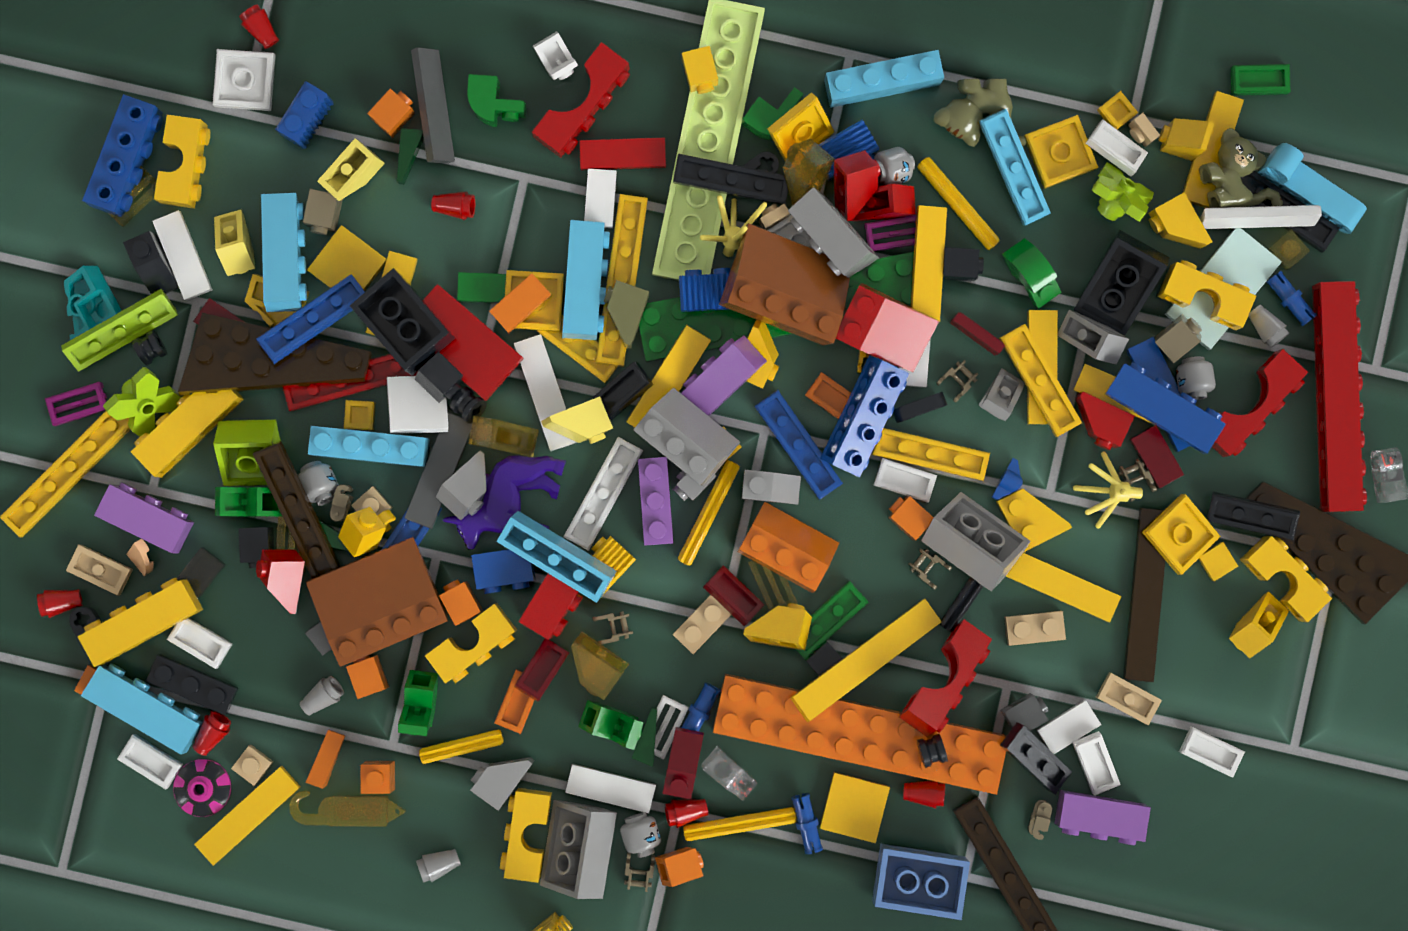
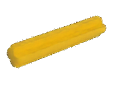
M497 729L424 747L419 750V757L422 764L499 746L504 743L501 730Z

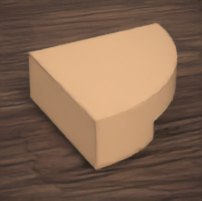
M140 539L132 545L126 555L143 576H146L152 572L154 563L153 561L149 562L146 553L150 549L145 541Z

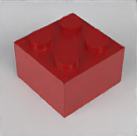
M548 573L518 622L547 640L553 636L558 637L568 623L564 619L568 611L573 612L576 610L583 596L579 594L580 592Z

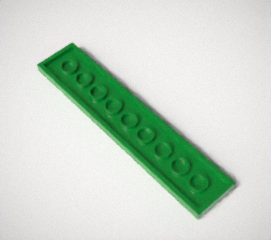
M914 252L879 258L852 275L849 280L843 317L861 283L911 307ZM680 297L646 303L639 324L646 362L665 359L686 324L711 339L705 349L707 351L721 348L731 338L734 341H737L742 336L748 339L756 319L730 309L681 312ZM766 324L772 338L792 334Z

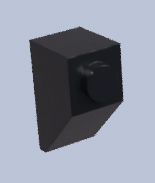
M148 231L123 242L134 269L150 294L160 289L165 294L179 289L158 235Z

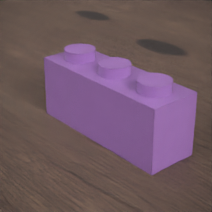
M742 336L737 341H734L732 338L719 349L722 354L717 359L712 356L701 366L704 371L699 376L696 373L693 374L683 384L686 389L681 394L708 416L767 362L745 336Z
M667 457L638 459L644 546L672 544L674 542Z
M121 482L119 486L109 484L94 516L170 553L180 552L194 522L186 519L188 516L186 512L174 507L170 511L161 506V500L150 495H146L143 498L135 494L136 488Z
M1060 790L1054 824L1062 828V833L1079 836V831L1089 832L1090 837L1094 839L1107 840L1108 836L1118 837V842L1136 845V841H1146L1151 807L1142 803Z

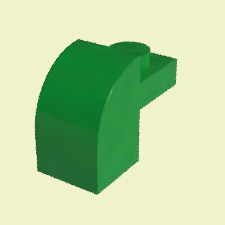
M469 74L468 101L474 114L480 121L486 125L497 127L498 116H502L504 121L511 122L519 121V118H526L527 107L525 101L499 99L500 81L497 76Z
M794 87L778 110L761 97H758L743 117L742 126L761 139L774 141L767 128L802 101L804 94Z
M1026 238L1002 254L1011 274L1024 285L1033 305L1038 309L1062 293L1055 280L1057 275L1044 255Z
M215 487V516L283 517L269 487Z
M409 670L404 687V706L398 722V733L427 736L429 727H432L435 714L438 673Z
M587 700L578 727L592 735L610 739L625 748L635 750L637 741L642 734L644 722L638 720L639 717Z

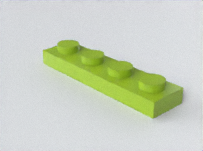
M160 289L61 345L62 351L79 372L132 342L134 339L178 315L177 310L163 290Z

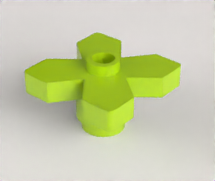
M1107 162L1098 175L1099 178L1092 188V191L1101 197L1097 208L1098 211L1111 221H1116L1118 217H1122L1126 213L1140 222L1149 208L1147 205L1152 200L1154 192L1144 185L1134 183L1131 179L1126 178L1121 170Z
M143 367L132 379L127 380L123 384L122 394H114L103 407L117 421L129 418V428L140 437L144 433L149 434L155 429V413L173 412L178 407L176 403L181 396L170 386L158 388L159 379L146 367Z

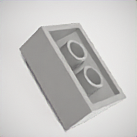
M813 187L788 210L793 216L790 222L800 233L804 230L812 238L808 241L809 244L819 255L824 252L828 256L830 261L827 264L837 276L842 273L849 278L879 258L830 200Z
M672 388L652 406L634 428L638 435L703 487H705L740 444L739 440L675 388Z
M962 492L933 518L921 540L933 551L943 556L990 591L1005 578L1031 542Z
M554 800L540 886L576 899H603L617 812L597 806Z

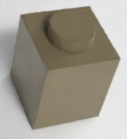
M310 189L303 223L310 227V232L327 235V231L336 232L343 199L338 201L328 192Z
M1182 314L1156 335L1155 343L1175 363L1201 342L1200 332L1202 329L1193 318L1187 320Z

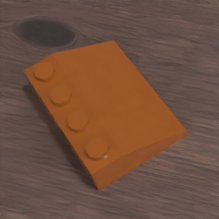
M748 223L746 225L748 229L742 236L719 305L821 345L834 344L844 314L850 277L848 278L842 273L837 276L828 266L827 262L830 259L826 254L821 253L819 255L812 248Z
M410 537L306 581L327 640L340 667L448 621L447 611L439 597V593L414 537Z

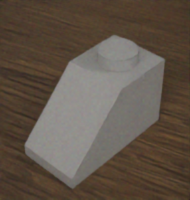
M1072 310L1068 311L1058 331L1060 338L1094 359L1112 364H1117L1129 338L1112 328Z
M481 451L476 453L441 485L436 495V498L460 520L468 513L473 516L484 504L481 501L486 492L484 453Z
M744 470L741 499L798 505L801 476Z
M528 757L491 763L486 769L480 767L471 779V782L475 785L470 791L499 811L535 760Z

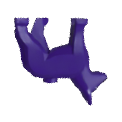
M508 456L495 464L491 474H485L486 492L483 499L484 504L473 516L468 513L462 520L454 515L444 518L443 521L456 524L457 531L463 538L466 548L472 550L479 542L482 532L489 531L501 534L510 517L517 511L521 512V496L519 491L542 489L549 492L551 498L557 499L560 485L544 473L550 471L562 476L566 461L554 459L550 456ZM541 524L542 526L546 527L547 529H549V527H550V526Z

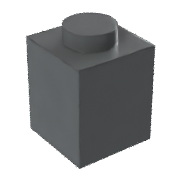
M1031 693L1000 710L1011 729L1018 722L1031 731L1048 721L1045 713L1049 710L1040 696L1036 698Z

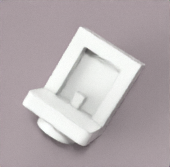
M557 31L533 45L535 52L553 80L567 78L574 72L573 68L578 66Z

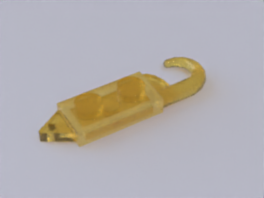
M300 791L295 794L289 806L293 819L303 825L386 827L388 822L406 812L405 809L388 800V796H329L321 802L318 814H304L299 810L298 803L300 799L310 795L309 791ZM395 809H398L400 813L396 814Z

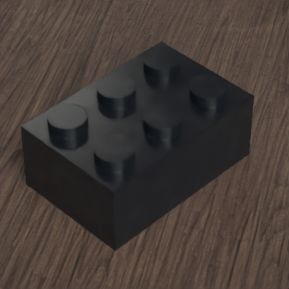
M394 268L350 305L388 352L410 375L415 374L436 353L440 352L455 339L453 334L405 278Z

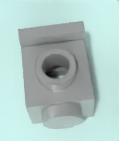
M681 471L677 475L680 481L673 490L684 501L688 497L694 501L717 476L714 474L705 487H703L684 471Z

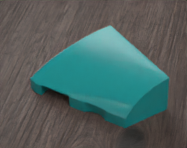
M82 266L64 280L65 294L68 297L67 316L73 317L74 334L70 335V340L122 311L98 266Z

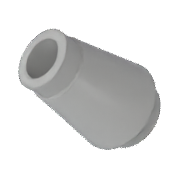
M1262 305L1257 306L1248 315L1263 343H1267L1271 348L1289 334L1286 330L1287 325L1266 308L1264 309Z
M332 676L322 678L304 699L300 701V706L310 716L340 701V697L344 694L343 688Z
M455 849L422 855L421 859L416 860L423 882L431 880V883L461 865Z

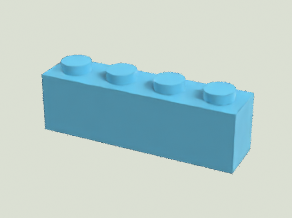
M939 50L827 72L824 82L829 106L832 108L939 86L944 79Z
M296 193L261 194L263 303L267 312L298 311L302 308V301H307L306 283H301V274H306L305 256L300 254V247H305L304 229L300 230V220H303L305 214L304 203H299Z
M570 220L562 338L597 341V332L603 333L604 316L599 315V304L605 305L606 288L600 286L601 276L607 277L608 260L602 259L603 249H609L610 232L604 231V222Z
M311 426L308 455L425 467L429 456L430 439Z
M519 511L510 517L496 541L596 603L603 596L617 572Z
M110 663L109 666L101 665L97 668L81 694L83 698L179 754L187 753L203 721L198 719L200 714L190 708L185 707L182 710L173 705L175 702L173 698L161 692L159 695H156L149 690L151 687L149 684L138 678H135L134 681L124 676L126 671L115 664Z

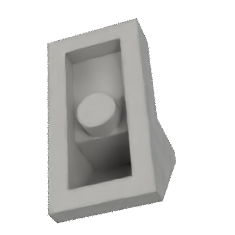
M1001 368L980 401L979 406L995 417L1006 421L1011 415L1025 383Z

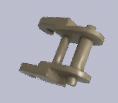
M965 360L962 363L958 361L956 363L958 367L955 370L951 367L936 382L939 386L949 376L953 377L962 386V391L953 399L955 403L971 388L969 383L977 381L975 377L978 373L973 375L964 366ZM959 369L969 378L966 383L955 374Z
M1136 459V464L1128 468L1119 467L1120 472L1118 474L1124 479L1122 482H1129L1131 486L1132 483L1146 479L1152 492L1157 491L1156 487L1153 486L1154 481L1150 472L1145 471L1143 468L1145 466L1144 462ZM1139 470L1140 476L1129 480L1127 474ZM1129 498L1130 502L1135 500L1134 498Z
M339 485L335 490L330 511V517L334 521H344L351 508L353 496L345 493L346 491H353V487L349 485Z
M920 548L919 551L922 554L914 564H908L912 567L910 571L914 573L916 570L919 573L917 577L936 590L937 586L927 579L929 570L936 563H940L949 571L952 567L947 565L937 555L930 556L928 549L924 551ZM927 557L931 562L924 571H921L918 567Z
M624 611L619 612L620 616L610 613L592 617L593 621L607 618L610 621L612 638L597 641V644L601 645L619 641L620 636H624L625 639L629 638V634H633V631L628 630L626 617L630 615H624ZM620 619L623 633H616L614 620Z
M1038 800L1035 803L1028 826L1029 833L1038 840L1044 838L1039 830L1048 832L1051 820L1052 806L1045 800Z
M627 852L625 875L629 876V878L625 880L624 884L628 885L627 890H630L631 886L645 887V892H647L648 887L652 886V883H648L649 878H653L655 855H651L650 869L644 871L635 870L630 867L631 853ZM632 874L646 875V881L631 880Z

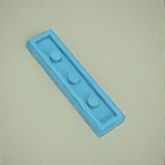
M1007 109L998 111L980 120L979 124L1022 224L1026 226L1051 214Z

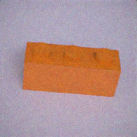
M764 502L737 552L813 593L817 590L839 542Z

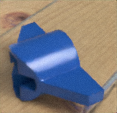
M1012 458L1001 476L997 488L992 495V498L995 500L1016 492L1022 486L1023 480L1020 476L1018 460Z

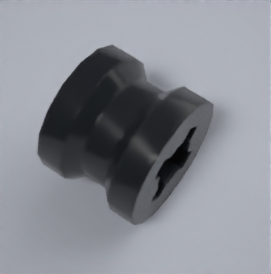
M154 330L147 332L146 337L142 339L136 338L132 341L135 352L146 366L151 364L154 358L167 355V350L162 340Z
M465 387L454 396L450 409L457 414H462V419L467 423H473L484 413L487 402L481 397H476L475 392L469 387Z
M940 734L933 735L932 739L929 740L923 738L917 740L918 750L925 768L931 767L932 763L938 761L940 763L948 762Z

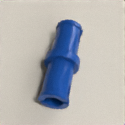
M1282 271L1266 282L1283 301L1280 304L1284 308L1288 307L1301 323V326H1304L1317 316L1301 297L1303 293L1300 290L1296 291Z
M705 683L696 702L690 705L688 709L690 713L681 728L699 731L704 721L709 720L711 716L709 712L721 690Z
M802 793L803 805L801 804L799 794L791 797L798 820L795 824L797 830L801 832L805 854H812L813 847L811 842H813L815 853L823 850L817 829L819 822L818 818L814 817L809 793Z

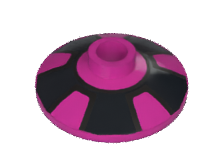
M208 759L194 760L183 766L176 775L173 785L174 797L178 805L186 813L197 817L211 816L219 812L227 804L231 795V780L226 770L217 762ZM197 784H201L204 787L203 794H198L195 791Z

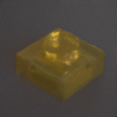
M1293 230L1288 231L1267 249L1282 261L1280 265L1286 271L1310 252Z

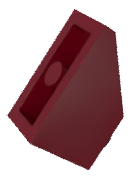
M679 727L675 728L662 794L691 799L704 732Z

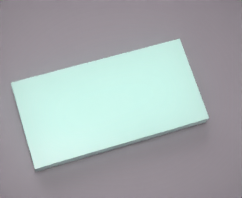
M1234 228L1200 272L1205 274L1207 272L1216 273L1224 278L1223 282L1230 285L1234 283L1244 285L1250 289L1249 293L1256 295L1282 261L1243 229ZM1196 292L1191 304L1184 308L1172 304L1164 314L1172 321H1175L1182 314L1187 320L1193 318L1202 329L1200 332V344L1207 350H1211L1229 328L1210 320L1214 303L1212 298L1205 292Z

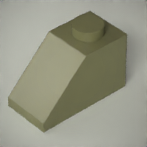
M616 280L614 287H608L604 302L608 303L607 311L625 347L631 349L649 298V291Z

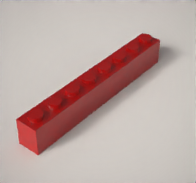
M1355 281L1320 282L1312 286L1313 311L1317 314L1313 318L1320 511H1364V505L1367 503V492L1363 488L1366 464L1362 459L1361 448L1365 445V435L1361 431L1360 419L1364 415V407L1359 398L1363 379L1358 371V363L1361 361L1362 351L1361 347L1357 344V334L1360 332L1361 323L1359 317H1356V306L1359 304L1360 299L1359 290L1355 289Z

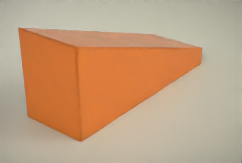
M330 729L327 731L306 783L322 789L327 786L346 735Z

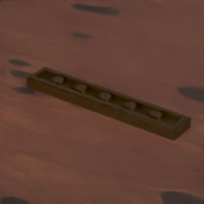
M282 441L255 451L253 456L312 579L341 567Z
M1139 508L1123 679L1154 682L1165 559L1142 532L1164 510Z
M975 796L953 810L955 816L1023 930L1058 931L979 797Z

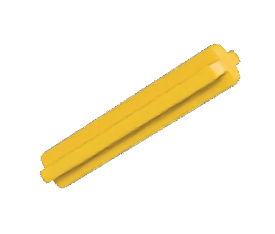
M930 157L923 159L917 166L919 171L987 250L996 246L1000 241L999 237Z
M730 460L725 462L678 556L680 562L689 566L693 563L740 469L738 464Z
M789 807L688 824L683 827L686 841H693L794 824L797 818L795 809Z

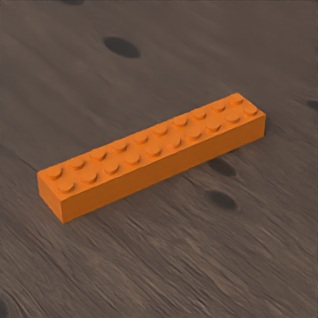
M729 674L724 675L713 733L997 795L1006 751L1000 746L1006 737L1004 734L948 722L940 733L936 731L929 737H926L900 719L901 712L844 699L837 700L814 719L806 722L790 699L800 690ZM940 734L948 762L940 763L938 761L932 763L931 767L925 768L920 757L917 740L921 738L929 740L932 739L933 735Z

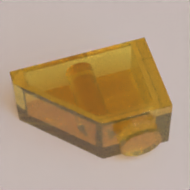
M811 138L800 143H794L787 151L788 157L783 170L792 205L798 202L813 187L819 191L821 190L835 160L834 157Z
M474 416L468 444L533 457L539 430L496 419Z
M581 632L571 645L580 684L591 695L605 700L629 663L584 632Z

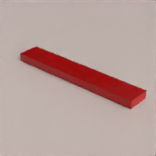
M391 354L370 360L364 382L329 384L328 382L313 383L310 386L287 385L283 386V391L288 409L291 412L386 386L387 377L416 376L417 372L410 375Z

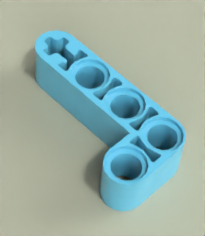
M1281 143L1275 147L1268 156L1265 165L1258 171V174L1305 205L1321 206L1323 217L1340 227L1339 231L1351 234L1366 212V206L1301 162L1304 158L1303 153L1293 145Z

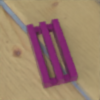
M916 215L865 223L864 229L867 244L874 252L914 246L915 238L875 245L874 240L915 234L916 227L872 234V229L915 223Z
M96 382L45 398L52 425H62L106 411L103 407L107 399L106 393L102 389L104 388L103 383ZM96 390L97 395L54 408L53 403ZM99 401L100 405L57 418L59 413Z

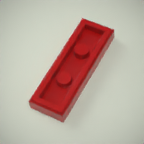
M665 138L580 140L581 170L666 168Z

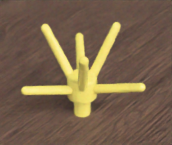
M721 195L717 196L725 229L724 236L701 235L700 239L703 241L723 242L725 246L723 254L727 257H732L735 250L739 248L742 236L748 229L746 225L748 223L753 224L767 207L766 202H763L740 228L736 226L737 199L733 198L731 200V220L729 224L723 197Z
M1104 451L1101 453V456L1111 476L1093 463L1089 464V468L1111 483L1110 488L1073 486L1074 491L1109 494V499L1085 511L1086 515H1090L1108 506L1095 525L1097 529L1103 525L1119 502H1128L1129 498L1141 499L1143 495L1141 487H1130L1129 482H1121L1107 453Z

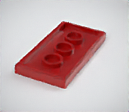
M437 284L423 301L455 337L440 353L463 375L462 381L487 401L524 358Z

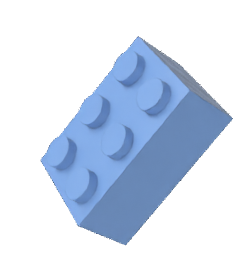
M880 843L872 902L875 907L962 920L970 861L965 856Z

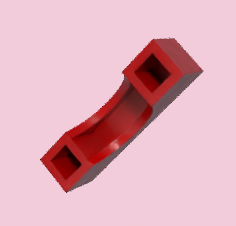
M602 42L584 64L585 71L591 81L590 91L586 100L579 107L571 111L557 112L548 110L532 131L533 137L560 158L565 153L569 155L578 144L576 138L582 130L587 132L596 120L593 117L599 108L604 110L613 98L611 95L612 91L616 86L622 87L630 76L628 72L630 69L629 62Z
M1284 349L1275 351L1256 371L1261 386L1257 404L1244 415H1234L1225 411L1220 412L1219 414L1223 416L1221 421L1226 423L1212 447L1222 457L1231 456L1232 454L1234 456L1238 455L1246 447L1247 444L1244 441L1251 433L1256 435L1266 425L1263 420L1270 413L1276 414L1286 403L1283 399L1290 392L1294 394L1305 383L1303 378L1308 372Z
M965 619L962 620L955 630L950 633L941 648L949 665V678L945 687L939 689L921 687L911 696L899 718L926 737H929L936 731L940 733L949 721L946 715L950 708L954 710L963 698V695L960 694L964 686L968 687L974 680L977 673L973 670L978 663L981 665L988 657L990 650L987 647L992 638Z

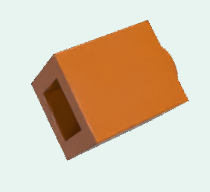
M390 88L367 114L393 138L413 117L415 112L410 107L413 102L402 91L396 94Z
M907 496L904 500L899 497L889 508L892 513L888 518L912 540H917L929 527L934 518L910 496Z
M457 579L443 587L445 592L439 595L455 626L483 612L468 581L460 584Z
M367 655L353 661L354 664L346 666L357 699L389 688L378 655L371 658Z
M366 761L361 764V794H390L395 790V761Z
M684 847L655 857L663 886L674 887L703 877L701 869L704 866L701 854L696 851V848Z

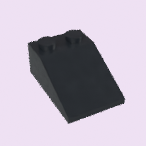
M1119 230L1074 307V311L1104 324L1125 336L1166 270L1170 257Z

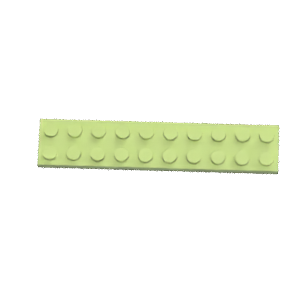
M728 0L708 1L699 48L710 46L718 76V85L714 86V90L708 93L698 94L697 91L689 93L677 156L678 154L728 164L734 163L765 8ZM676 156L652 275L679 281V276H685V270L699 269L702 270V275L711 274L717 242L703 241L700 239V236H719L722 217L717 196L721 195L723 197L725 205L727 194L674 184Z

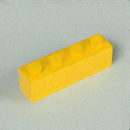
M235 389L217 391V393L195 392L191 395H184L176 403L178 407L171 414L166 413L156 421L155 425L157 427L150 434L144 433L135 441L136 447L131 453L154 477L162 478L212 431L219 421H222L244 398Z
M173 578L161 585L162 591L152 595L151 591L136 598L137 604L129 609L126 606H122L109 613L111 618L101 623L100 620H96L85 626V633L77 637L93 666H101L204 610L188 580L178 581L177 578Z

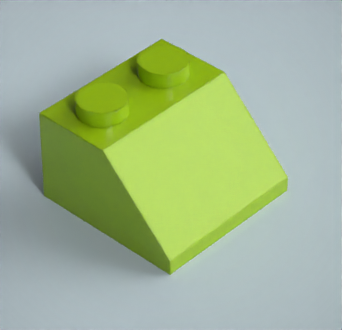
M276 419L218 422L213 445L223 486L267 485L253 453L281 441Z

